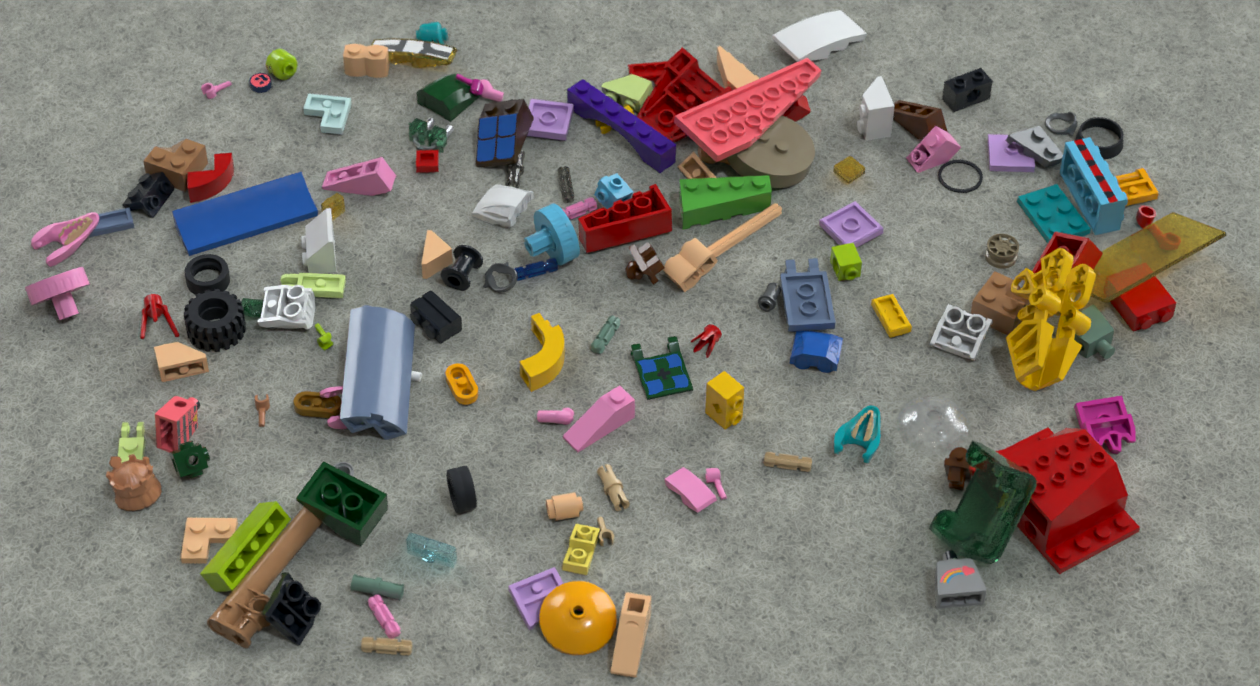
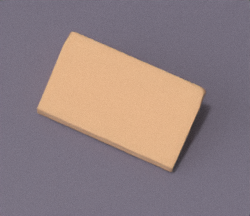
M694 152L678 166L687 179L717 178Z

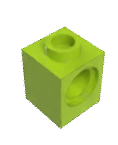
M854 243L831 247L830 263L838 281L853 280L861 277L862 261Z

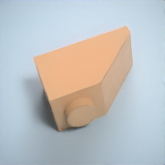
M179 342L154 347L162 382L209 372L205 353Z

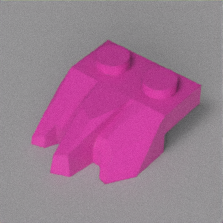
M1122 396L1075 404L1074 409L1080 429H1086L1100 445H1103V442H1105L1112 454H1119L1121 452V440H1125L1127 443L1136 442V431L1132 415L1127 414Z

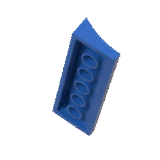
M302 171L172 211L175 227L189 256L318 216V210L308 190Z

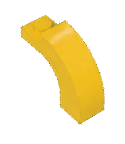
M540 313L531 316V329L543 348L537 354L519 361L520 377L531 392L554 380L560 373L565 359L564 335L559 325L552 327L550 322L544 320Z

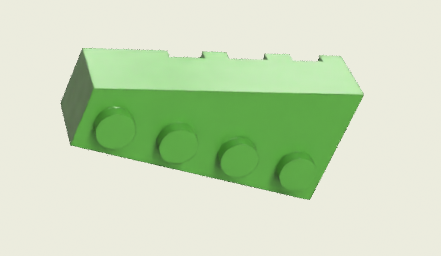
M770 176L680 179L679 201L683 230L696 224H710V221L731 219V216L739 214L744 216L762 212L771 206L772 190Z

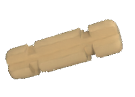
M774 452L765 453V466L774 467V465H777V468L790 470L801 468L800 471L810 472L812 458L802 456V459H800L796 455L779 453L778 456Z
M363 637L361 642V650L370 653L376 650V653L397 655V652H400V655H411L413 648L411 640L401 639V642H398V639L377 638V640H373V637Z

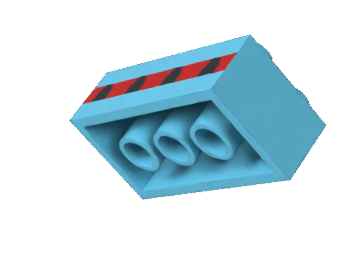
M1090 137L1066 142L1060 175L1094 235L1120 230L1121 223L1124 220L1125 205L1128 202L1127 196L1120 189L1117 178L1110 172L1107 161H1104L1100 155L1098 146L1093 143Z

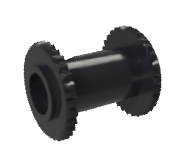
M459 245L453 250L456 260L453 266L443 268L440 275L442 281L448 287L465 291L469 289L471 284L468 276L472 268L478 269L483 265V257L475 248L469 245Z

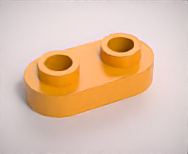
M460 363L450 365L445 372L446 382L455 400L463 405L474 403L478 399V386L468 367Z

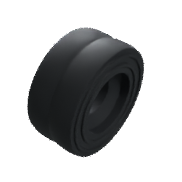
M460 466L448 469L446 473L447 484L456 513L476 509V493L469 468L467 466Z

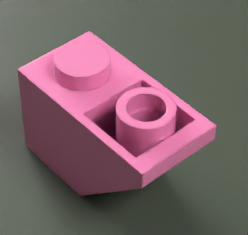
M935 126L906 159L920 173L948 162L961 146L950 133Z

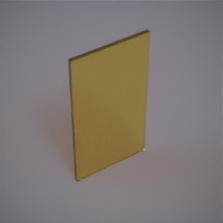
M1172 212L1101 251L1103 254L1094 268L1096 278L1090 297L1107 303L1226 237V232Z

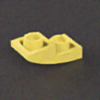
M575 524L569 539V548L563 561V571L583 575L588 574L600 528Z

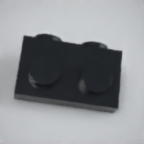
M163 172L146 173L141 176L136 187L127 194L128 198L122 206L130 208V211L143 209L149 218L155 217L175 189Z

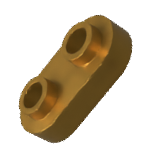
M303 391L298 393L293 400L296 413L302 416L330 418L338 416L341 412V398L338 395L322 398L320 392Z

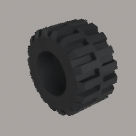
M215 289L214 291L206 290L205 293H198L195 295L196 298H191L188 301L189 304L184 308L187 336L193 345L196 344V348L201 350L204 347L207 352H210L211 349H215V352H220L221 348L228 350L231 344L235 346L238 344V339L242 340L244 337L243 333L246 332V323L242 302L240 299H237L235 294L230 295L229 291L226 290L220 292V289Z

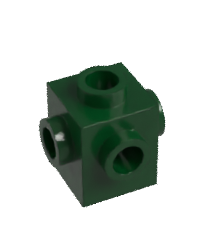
M193 440L179 445L180 449L169 452L176 474L180 478L189 475L190 478L204 474L203 469L209 468L207 461H210V456L207 448L202 447L199 443L194 444ZM193 456V461L189 463V458Z

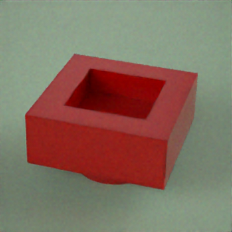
M438 150L416 151V173L439 172Z

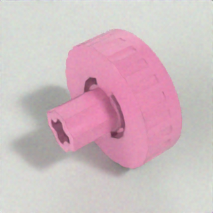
M79 267L25 287L31 305L52 300L58 318L62 320L79 314L71 292L86 287L90 283L84 268Z

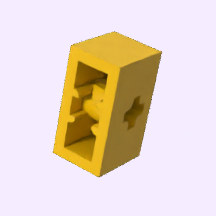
M723 371L706 384L705 413L725 430L731 425H737L743 417L744 387L727 372Z

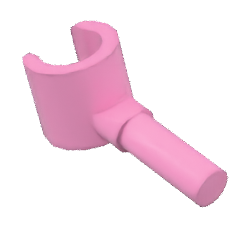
M227 81L213 86L212 83H205L201 86V90L208 99H212L216 96V92L231 86V82Z
M707 468L706 483H715L721 500L726 499V494L721 485L720 470L718 468Z

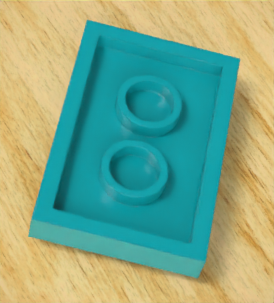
M1058 184L1018 196L1017 203L1047 243H1049L1054 232L1081 237L1090 234L1091 228Z

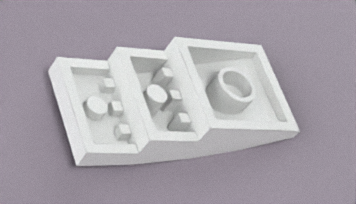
M839 10L813 16L790 25L774 34L772 39L799 62L805 58L811 61L826 59L831 51L844 50L849 42L864 40L867 33Z

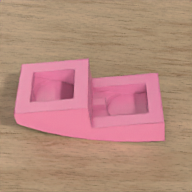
M684 467L664 479L666 486L679 494L682 502L697 513L717 501L713 492L698 477Z

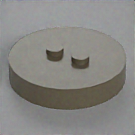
M781 115L751 147L727 157V160L731 167L742 177L769 175L771 188H785L800 183L807 176L814 160L815 146L804 128L793 120Z

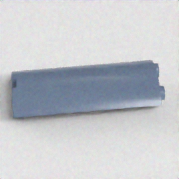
M369 305L351 309L340 420L351 433L374 427L385 440L407 434L415 324L403 313Z

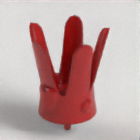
M707 325L701 334L690 341L692 343L700 338L693 352L700 351L709 343L706 351V358H708L716 342L722 337L721 330L715 325Z

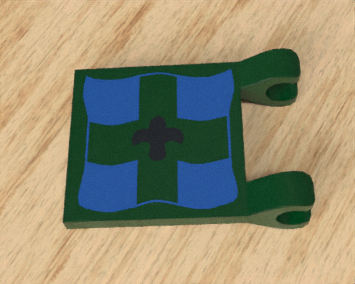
M676 336L668 337L667 348L669 353L644 358L641 345H631V356L647 400L693 391Z

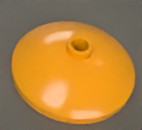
M584 581L567 582L553 589L544 599L539 614L541 632L546 641L556 650L569 655H587L603 648L612 638L617 622L615 605L610 596L600 587ZM581 609L583 613L576 615L574 610Z

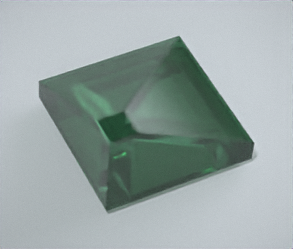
M243 298L241 302L244 315L261 318L264 300Z

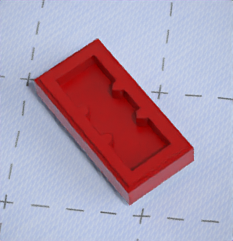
M667 61L628 64L629 75L633 74L655 83L663 73Z

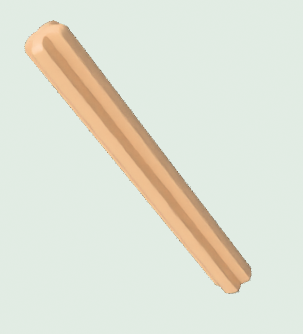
M777 203L772 204L707 248L715 257H718L782 214L781 206Z

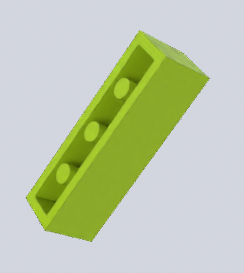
M277 501L259 503L200 575L215 592L233 591L290 522L291 518Z

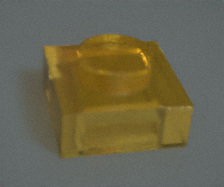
M848 156L834 165L833 172L849 184L865 174V167L852 156Z
M338 192L321 204L322 212L327 208H331L332 221L345 212L344 197Z

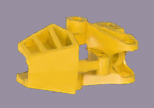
M1063 248L1056 249L1041 258L1042 270L1034 274L1031 270L1025 268L1014 278L1011 284V291L1017 296L1028 299L1030 304L1020 309L1017 316L1022 322L1006 337L1016 380L1023 387L1033 391L1063 381L1082 347L1081 344L1074 340L1075 334L1079 336L1084 335L1091 326V319L1080 312L1079 309L1085 307L1090 299L1096 273L1086 264H1080L1071 269L1074 259L1073 255ZM1025 280L1023 287L1017 290L1018 284ZM1081 293L1080 298L1074 302L1075 297ZM1053 315L1060 316L1055 338H1052L1054 326L1047 322V319Z

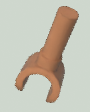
M266 394V399L260 401L258 400V395H255V407L259 411V427H265V414L270 408L269 396Z

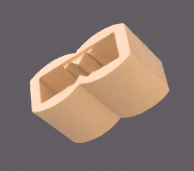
M360 44L345 45L343 61L346 75L353 77L367 75L374 78L388 76V47L382 45H370L367 47Z
M694 238L682 246L679 254L666 261L663 271L669 279L686 292L694 287L700 278L715 266L718 260L707 247Z

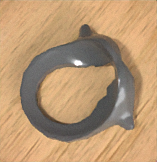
M1070 111L1068 113H1053L1046 118L1045 125L1053 134L1073 136L1077 128V117L1075 113ZM1053 119H1061L1067 122L1073 121L1072 125L1064 130H1055L1049 124Z
M508 262L504 264L494 263L485 273V284L483 287H490L498 293L506 292L514 287L518 274L513 268L509 267ZM493 271L512 275L511 283L505 287H497L495 278L492 275Z

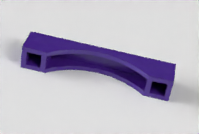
M582 79L567 89V103L574 104L573 112L583 119H595L615 129L632 145L643 162L657 172L662 173L676 163L675 143L587 81Z

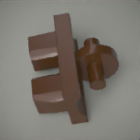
M649 242L639 249L635 244L631 245L629 250L636 261L628 263L625 269L627 277L632 280H640L645 274L653 285L659 281L656 274L662 271L665 266L657 257L655 249Z
M963 447L953 449L950 452L949 458H945L944 467L946 476H948L949 488L964 490L965 480H971L972 477L971 456L969 451Z

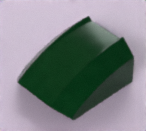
M450 74L436 79L417 91V104L432 110L451 122L474 103L480 95L471 93V86L456 79L457 74Z

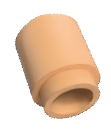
M575 492L551 496V499L546 500L548 518L558 521L579 517V512L583 511L581 496L577 497Z

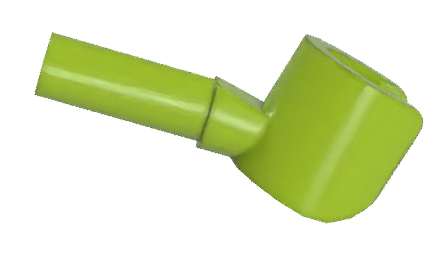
M319 323L315 324V328L320 335L317 338V343L325 351L334 345L331 341L332 335L330 332L326 333Z

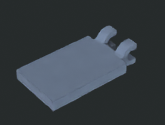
M818 258L808 259V272L796 273L795 259L785 260V274H780V284L788 332L835 329L836 322L827 272H819Z

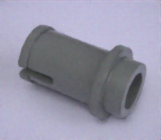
M769 283L764 294L759 297V307L763 311H770L776 307V299L781 293L780 286H778L775 292L777 283Z

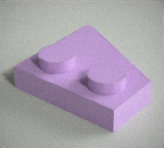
M555 567L511 584L508 587V591L529 630H532L539 623L541 605L546 596L553 589L564 584Z

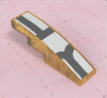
M374 39L371 44L388 47L389 60L392 64L410 62L413 68L451 65L458 51L456 47L415 39Z

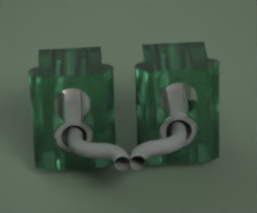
M416 118L412 123H409V140L417 145V150H438L439 153H443L447 145V137L453 131V127L447 125L443 129L435 125L429 130L435 123L433 118H428L426 121ZM428 138V146L421 147V145H425V140Z

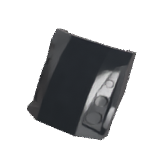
M282 572L281 579L264 607L262 615L285 638L300 646L313 627L315 617L319 614L322 603L318 598L309 595V592L304 590L303 585L299 581H294V578L288 572Z

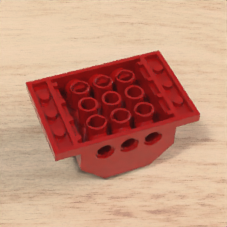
M1047 427L1006 449L991 452L988 458L971 466L972 476L1059 574L1139 532L1140 526L1124 510L1128 493L1117 463L1086 429L1065 428L1054 434Z

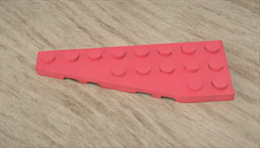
M805 58L675 116L674 123L715 162H718L751 147L820 77L822 70L810 59Z

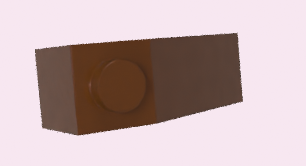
M903 100L893 103V120L917 139L923 140L935 126L948 132L942 109Z

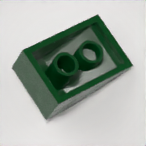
M324 461L296 497V501L338 535L359 546L363 545L388 510L386 493Z

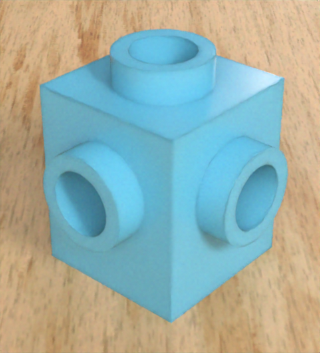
M616 173L609 177L601 178L594 193L598 201L608 209L613 206V202L620 199L624 202L630 199L633 191Z

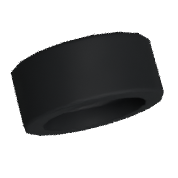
M213 254L199 255L189 261L185 267V279L189 291L196 295L198 293L203 294L206 290L214 291L215 289H220V292L226 290L230 284L229 268L226 261L220 256ZM208 269L217 270L221 273L220 276L211 281L203 282L194 278L197 273Z

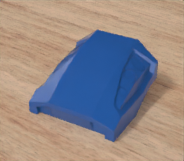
M796 331L790 364H793L798 369H808L814 366L823 373L837 371L843 338L828 333Z

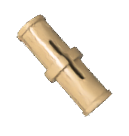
M605 464L607 472H605L602 465L598 468L597 474L604 484L605 494L609 495L616 511L622 510L620 504H622L624 509H627L630 503L622 490V482L616 478L611 465Z

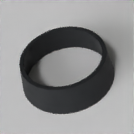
M1094 117L1087 119L1081 124L1075 140L1084 139L1082 132L1086 129L1093 127L1105 128L1114 132L1120 140L1111 146H1098L1103 160L1114 158L1121 153L1124 133L1118 123L1108 118Z

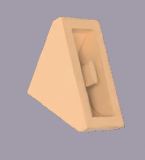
M427 230L421 263L423 279H428L453 263L452 248L432 230Z

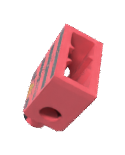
M174 396L155 413L157 448L172 452L180 449V444L189 441L198 427L197 410L200 408V402L196 398L190 397L185 399Z

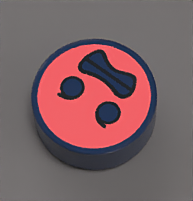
M256 73L249 80L251 90L256 93H265L272 87L271 77L266 73Z

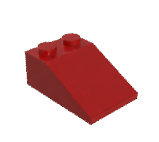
M1054 232L1032 272L1035 274L1042 270L1041 258L1059 248H1063L1073 255L1074 259L1071 269L1080 264H1086L1094 270L1103 253L1089 238Z

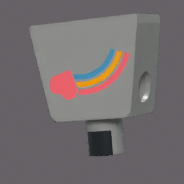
M955 550L943 553V561H938L935 569L936 609L983 605L987 590L974 561L970 558L959 559L958 553Z

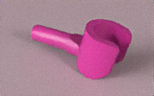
M460 74L456 75V79L471 86V93L476 95L482 94L484 86L479 79L471 80Z

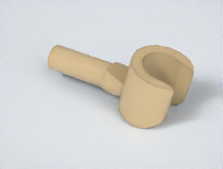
M598 517L597 521L600 528L599 544L603 546V538H609L613 545L614 533L606 529L603 517Z

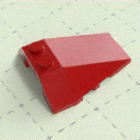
M682 47L666 62L663 73L655 82L651 95L647 97L637 117L675 143L688 136L674 123L676 115L733 91V89L729 86L725 89L699 68L698 60Z

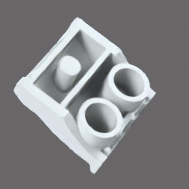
M494 185L476 205L472 216L493 225L499 224L502 227H511L516 223V217L527 209V203L534 198L533 191Z
M302 285L264 287L265 297L261 318L258 319L259 326L285 329H309L312 327L316 307L314 293L311 288H304Z
M948 304L938 322L930 345L960 357L975 360L990 325H992V319L987 318L986 321V318L979 314H970L965 310L962 311L959 307Z

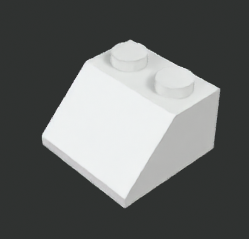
M882 76L877 77L862 97V104L859 105L860 120L857 121V128L859 133H863L866 141L891 137L894 104Z
M327 208L305 226L306 236H301L302 249H306V252L302 253L303 266H308L309 273L336 272L331 208Z

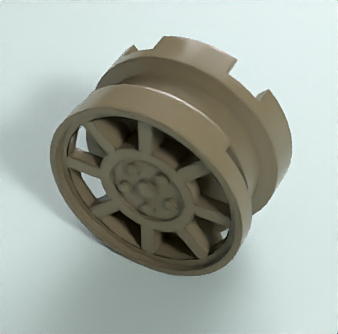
M995 234L988 239L985 253L987 262L993 267L1000 269L1012 267L1017 261L1019 243L1013 236L1008 234Z

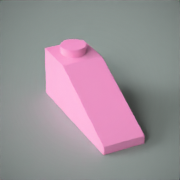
M383 157L328 171L322 188L323 190L368 196L385 194L391 191L396 174Z
M619 385L601 396L563 435V439L577 453L635 418V399Z

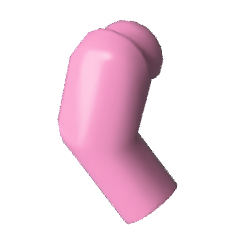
M480 80L484 86L481 97L501 102L504 92L494 90L488 80Z
M563 408L562 411L539 410L537 420L540 423L568 425L574 419V411L571 408Z

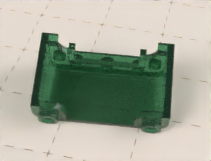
M972 440L965 459L976 470L956 510L944 509L938 512L933 518L929 530L957 555L992 564L1001 558L1036 489L1037 480L1027 470L984 444Z

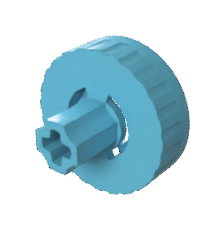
M554 203L535 211L534 225L536 233L524 238V245L530 256L534 257L546 251L558 265H563L578 258L580 254L579 241L574 227L565 212Z

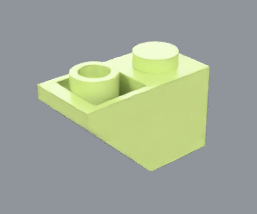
M633 74L603 83L601 86L602 93L624 107L629 105L636 112H640L647 97L653 91L651 81Z

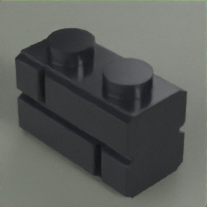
M430 290L423 294L421 298L419 297L411 302L410 318L416 326L421 325L430 339L435 338L442 344L450 339L451 336L453 337L462 331L461 316L433 291Z

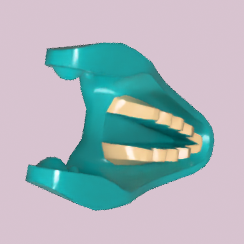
M869 405L863 408L855 417L836 431L834 454H839L846 444H856L867 449L862 456L864 463L868 464L879 447L881 437V416L878 407Z

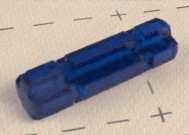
M555 258L546 259V262L542 260L527 264L525 268L523 266L516 267L514 270L518 274L517 281L524 280L527 276L532 278L546 274V271H549V273L557 271L558 263Z

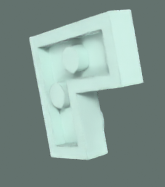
M308 94L304 105V115L323 117L320 125L322 133L342 135L352 105L351 98Z

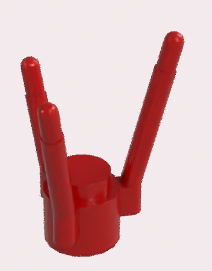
M158 294L147 295L143 301L144 308L141 310L140 338H145L147 317L149 316L153 318L154 322H157L158 317L164 314L175 337H179L177 328L168 312L167 305H163L161 296Z

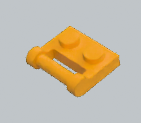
M1144 168L1136 169L1132 173L1115 176L1120 189L1126 193L1128 202L1125 206L1158 199L1159 192Z

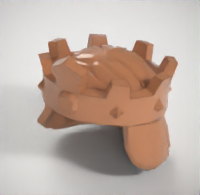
M131 454L128 461L121 463L122 460L119 456H111L109 465L113 467L112 472H106V477L115 492L117 506L126 511H137L154 504L161 495L162 487L153 473V466L150 465L149 458L145 456L143 460L136 459L135 454Z

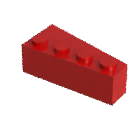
M654 184L649 186L648 191L644 193L638 191L632 194V198L624 202L620 199L613 202V206L608 209L602 207L578 218L579 240L586 253L671 232L672 209L658 186Z

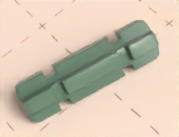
M611 315L607 319L606 324L603 325L596 336L597 339H594L591 344V351L593 353H603L605 346L608 345L615 331L620 326V319Z

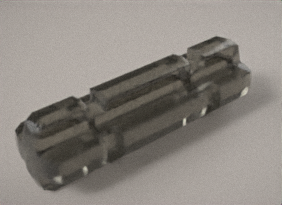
M560 166L558 168V178L560 180L562 200L564 203H573L575 199L570 169L567 166Z

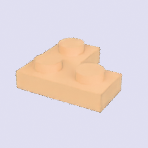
M187 518L181 562L207 564L210 543H226L237 530V518Z

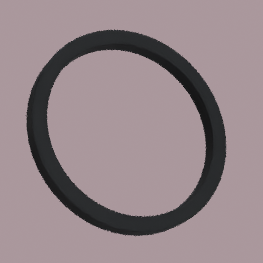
M951 160L940 167L938 179L950 191L968 193L976 190L982 184L983 174L980 168L972 162ZM955 163L967 164L978 172L979 181L971 188L956 189L943 181L941 173L948 165Z

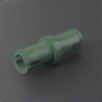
M354 574L350 589L352 591L369 593L372 596L378 594L401 601L404 593V584L383 581V578L380 577L373 579Z

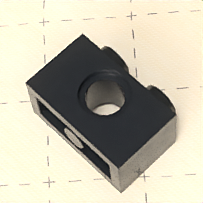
M982 68L944 81L942 100L953 113L990 99L993 80Z

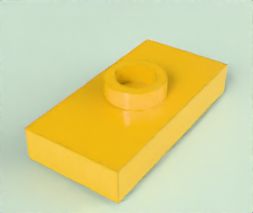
M894 294L872 299L871 306L889 338L911 332L912 326Z

